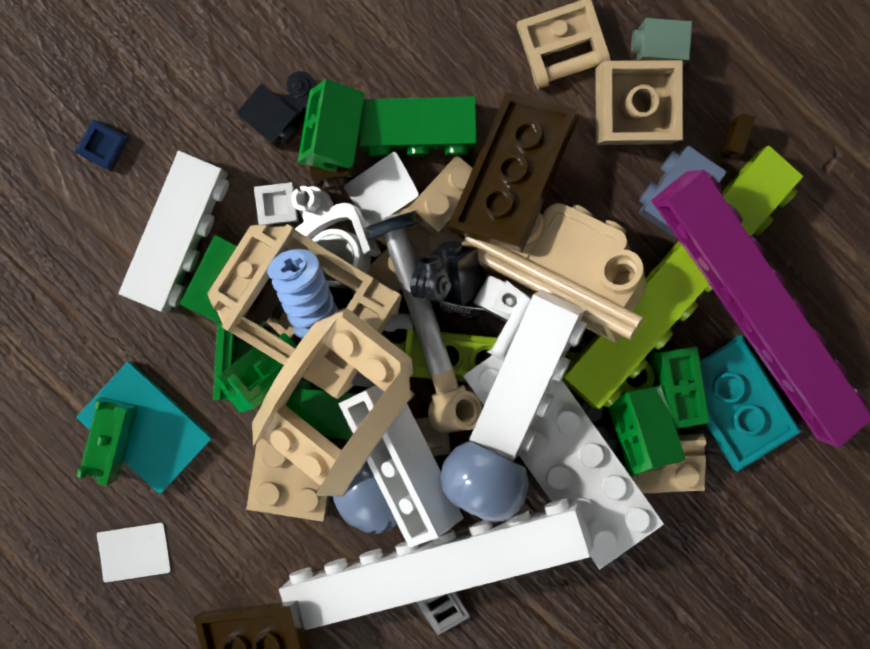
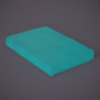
M742 335L734 337L700 358L709 423L705 425L734 471H740L801 433V430Z
M127 361L76 416L90 430L95 412L94 405L98 397L137 406L123 461L158 494L163 493L214 438L132 361Z

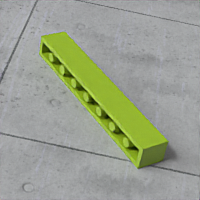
M768 145L755 153L725 187L721 195L728 204L736 208L743 218L741 224L749 236H752L753 233L758 236L773 221L770 214L778 205L781 208L794 198L798 192L795 185L803 176ZM680 241L672 247L646 277V291L633 313L643 317L644 321L632 340L621 336L616 344L596 334L569 364L562 381L591 408L600 409L603 405L606 408L611 406L622 393L619 386L628 376L633 379L645 368L648 361L644 358L654 347L659 350L667 343L673 335L670 328L679 318L684 321L698 307V303L695 300L703 290L706 292L712 290V287Z

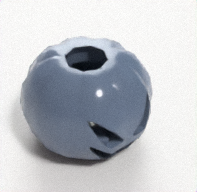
M473 441L457 446L444 461L440 474L442 491L450 502L466 512L489 522L505 521L514 516L526 500L529 486L526 468Z
M366 461L360 472L352 480L344 496H333L340 515L348 524L368 534L372 531L375 534H381L391 530L398 524Z

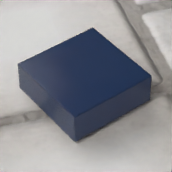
M92 119L75 153L112 172L129 138Z

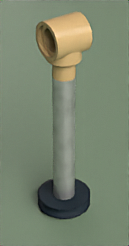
M418 210L402 215H390L380 222L363 229L370 231L371 236L367 240L384 235L436 393L432 395L433 400L429 405V421L436 431L443 434L474 429L482 412V404L474 393L466 391L465 385H458L430 300L415 298L411 294L410 281L414 270L418 268V263L406 228L420 223L414 216Z

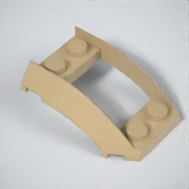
M288 224L279 227H269L268 225L250 226L207 293L213 309L218 312L223 324L222 328L285 365L296 348L245 317L269 279L267 273L269 264L280 253L286 250L303 249L315 254L323 273L355 292L346 309L348 308L380 334L391 317H397L402 295L396 291L391 290L334 255ZM324 345L302 377L338 399L354 386L351 381L358 370Z
M348 308L334 313L325 319H319L313 324L293 351L263 400L252 422L253 445L263 438L320 485L315 496H344L352 480L360 472L382 436L414 395L410 391L409 378L413 375L412 358ZM324 345L384 391L343 450H340L286 406L298 382Z

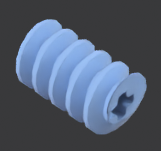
M294 249L280 253L271 261L267 273L269 278L272 279L273 287L277 291L278 298L282 302L283 309L296 336L304 338L316 321L330 317L339 311L315 254L308 250Z

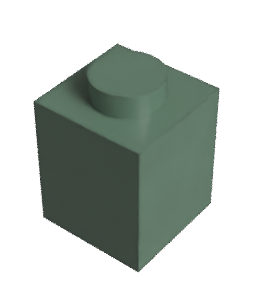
M645 18L639 29H634L631 53H637L636 61L683 60L684 66L689 61L692 21Z

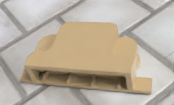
M558 203L549 206L543 215L539 212L523 253L469 237H465V240L462 242V246L478 248L479 264L487 276L495 277L503 282L507 280L518 290L530 297L543 289L585 309L586 311L581 321L587 323L586 328L616 344L621 336L632 340L644 321L643 317L633 313L647 287L644 266L640 257L630 250L625 236V229L613 221L606 220L604 223L593 218V215L588 210L579 205L569 207Z

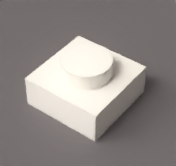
M292 182L254 187L259 225L298 222L297 209L292 205L291 201L294 192V184Z

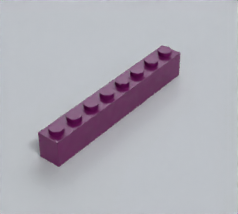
M705 170L686 171L651 200L817 440L840 448L870 421V413L864 406L867 403L866 399L857 389L850 385L845 377L847 372L843 365L831 357L825 348L827 343L824 337L816 329L812 328L804 317L806 311L796 299L791 298L784 288L785 280L776 269L770 267L765 260L762 245L754 237L749 236L741 224L743 222L741 214L736 208L725 201L720 193L721 186L718 180Z

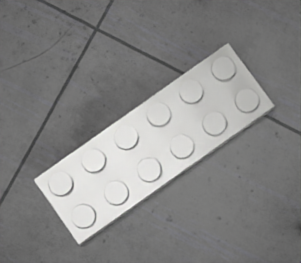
M494 355L463 375L483 405L486 403L504 362ZM554 380L548 394L554 396L545 417L537 416L532 427L533 430L538 431L529 452L521 451L519 456L552 502L560 499H567L568 504L579 501L593 545L590 557L600 570L660 528L664 523L562 380L560 382Z

